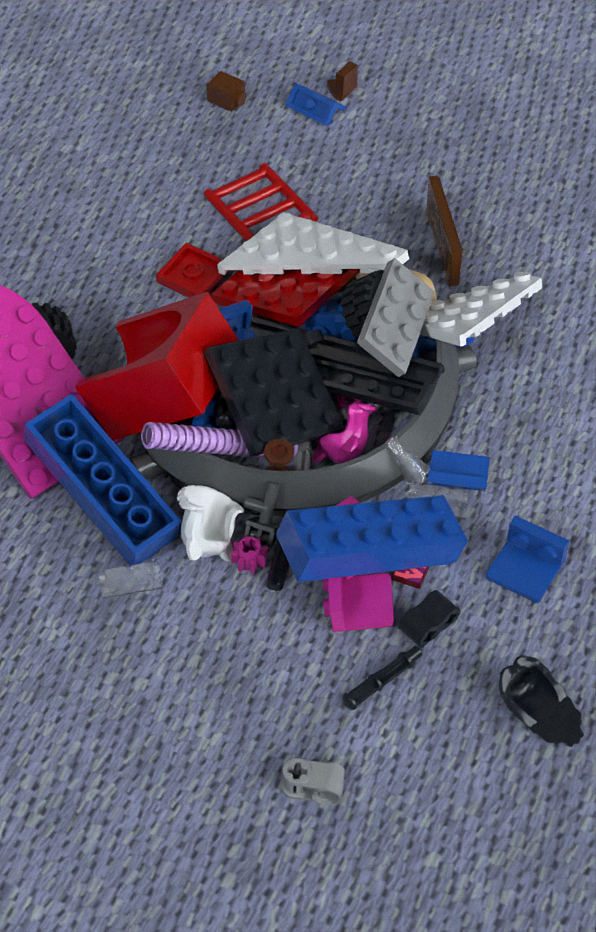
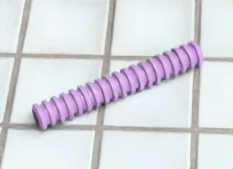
M148 422L144 425L141 434L143 446L147 449L251 457L239 430ZM298 445L293 446V448H294V456H293V458H294V457L296 456V454H297ZM260 454V455H256V456H255V457H258V458H261V457L265 458L264 454Z

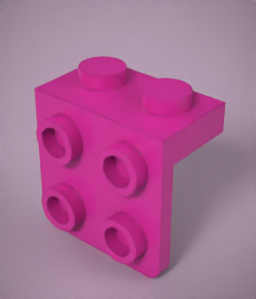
M388 573L359 575L349 580L344 577L322 579L324 592H329V598L323 599L324 615L331 618L333 632L391 627L394 624L392 581Z

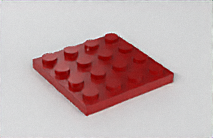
M343 269L342 274H302L301 270H284V274L255 273L244 275L243 270H237L211 296L215 304L225 307L247 300L253 306L252 314L300 327L360 269Z

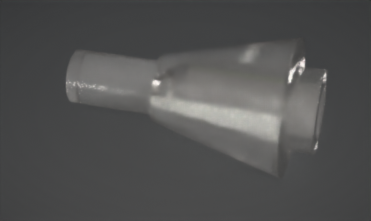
M396 436L387 440V445L396 455L406 484L419 485L428 478L430 466L408 449H405Z

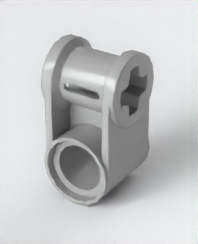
M300 758L290 759L284 764L281 789L287 797L315 801L323 804V801L331 802L330 805L340 803L345 770L341 765L333 762H317ZM293 786H297L296 792L293 791Z

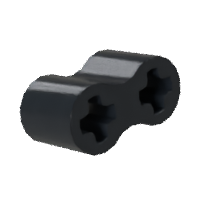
M433 590L419 605L409 609L398 622V628L414 643L423 648L440 632L454 623L461 611L441 592Z

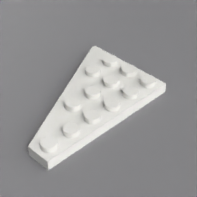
M284 212L266 227L262 228L256 235L244 242L243 245L218 263L217 266L219 274L225 275L228 270H243L244 275L255 273L284 274V270H301L302 274H342L343 269H360V273H372L378 270H385L387 262L393 258L404 264L409 260V255L406 249Z
M518 272L514 274L513 278L497 279L493 281L492 285L476 286L471 288V292L455 293L449 296L450 299L444 301H431L420 335L457 346L466 345V338L477 337L480 332L485 331L494 324L495 317H504L507 312L521 304L520 298H530L533 293L542 289V280L540 277L530 275L529 272Z

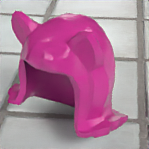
M353 402L350 404L347 413V424L344 425L345 430L341 433L327 434L316 440L318 446L312 457L313 462L317 463L328 458L334 463L340 464L360 457L368 441L369 415L376 413L377 407L365 403Z

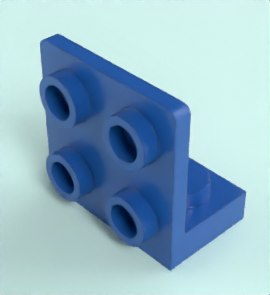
M515 515L509 524L507 542L486 572L485 578L535 603H539L566 560L569 540Z

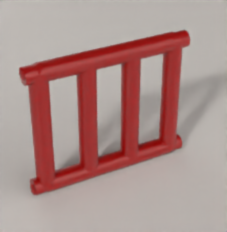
M262 163L259 169L213 191L207 189L204 192L207 200L245 241L254 236L249 228L292 207H295L301 213L298 217L314 222L318 221V216L266 163ZM265 177L272 183L229 205H226L220 199ZM278 192H281L287 198L243 220H240L234 214Z

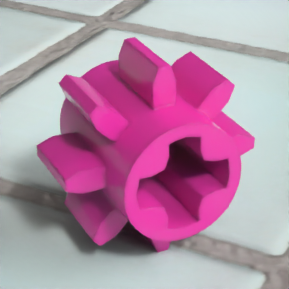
M246 535L239 542L234 541L231 562H238L239 572L244 569L254 574L255 569L259 566L266 567L268 547H261V538L256 539Z

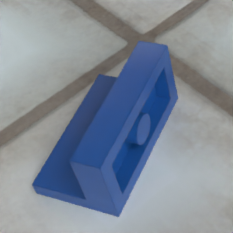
M298 83L294 84L285 106L326 126L331 123L337 108L343 111L347 108V106Z
M432 450L428 485L486 492L490 457Z

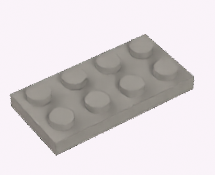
M396 258L387 262L357 343L399 377L407 371L434 291Z

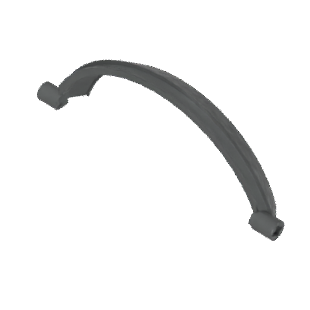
M436 339V362L444 365L445 372L438 379L420 415H414L396 435L381 446L344 463L312 470L276 471L242 466L225 461L209 453L157 450L153 448H145V453L131 457L130 461L145 479L168 473L173 484L180 489L189 485H203L214 488L218 492H222L230 497L232 501L237 502L246 514L260 516V512L244 508V501L247 496L264 501L269 481L280 484L272 516L284 517L288 510L336 506L350 496L358 500L359 503H362L396 486L412 474L429 457L448 426L457 396L459 374L476 368V357L469 345L456 349L454 344Z

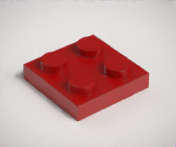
M185 243L156 274V282L187 297L207 291L210 293L225 277V275L219 274L217 266L223 259Z

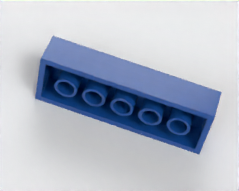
M72 393L24 424V441L132 569L179 537L182 525L181 519Z
M444 495L288 510L276 532V536L297 582L447 565L457 561L468 542Z

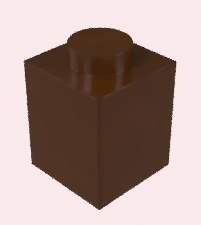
M219 71L206 84L207 102L230 112L237 106H242L246 100L245 81Z

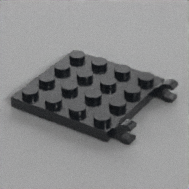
M297 328L212 346L204 352L251 457L264 454L266 444L273 439H284L290 442L292 446L318 440L327 434L341 433L345 430L344 425L347 424L348 407L337 411L309 351L317 347V342L325 340L321 329L311 331L302 336L300 329Z

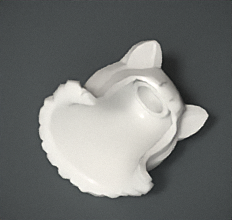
M189 485L181 488L177 496V501H180L179 505L185 509L181 525V538L189 559L194 561L200 557L219 555L224 561H231V552L234 550L230 540L235 529V517L238 513L243 514L244 509L237 502L232 501L230 497L222 492H218L214 488L203 485Z

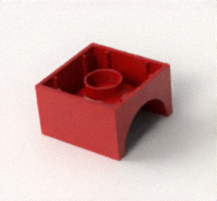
M207 291L119 321L115 328L125 348L127 365L79 380L75 388L112 440L142 432L144 425L148 422L170 424L203 414L219 387L204 352L209 347L239 340Z

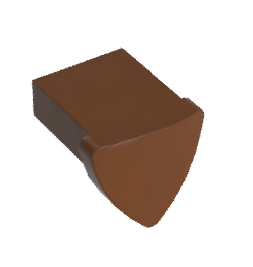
M349 61L336 73V79L327 80L329 92L338 101H343L357 87L358 64Z

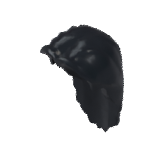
M520 655L514 660L513 665L505 667L500 672L499 691L506 706L533 733L538 734L548 743H563L568 747H573L574 744L580 743V739L584 736L581 730L582 714L575 708L572 700L567 696L563 687L553 678L546 666L534 657Z

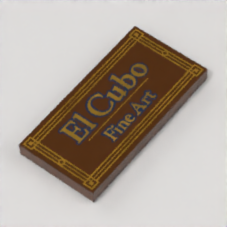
M438 175L429 176L426 214L449 287L458 286L462 247Z

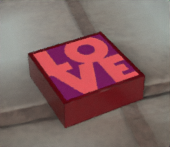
M429 567L396 570L392 574V580L420 589Z

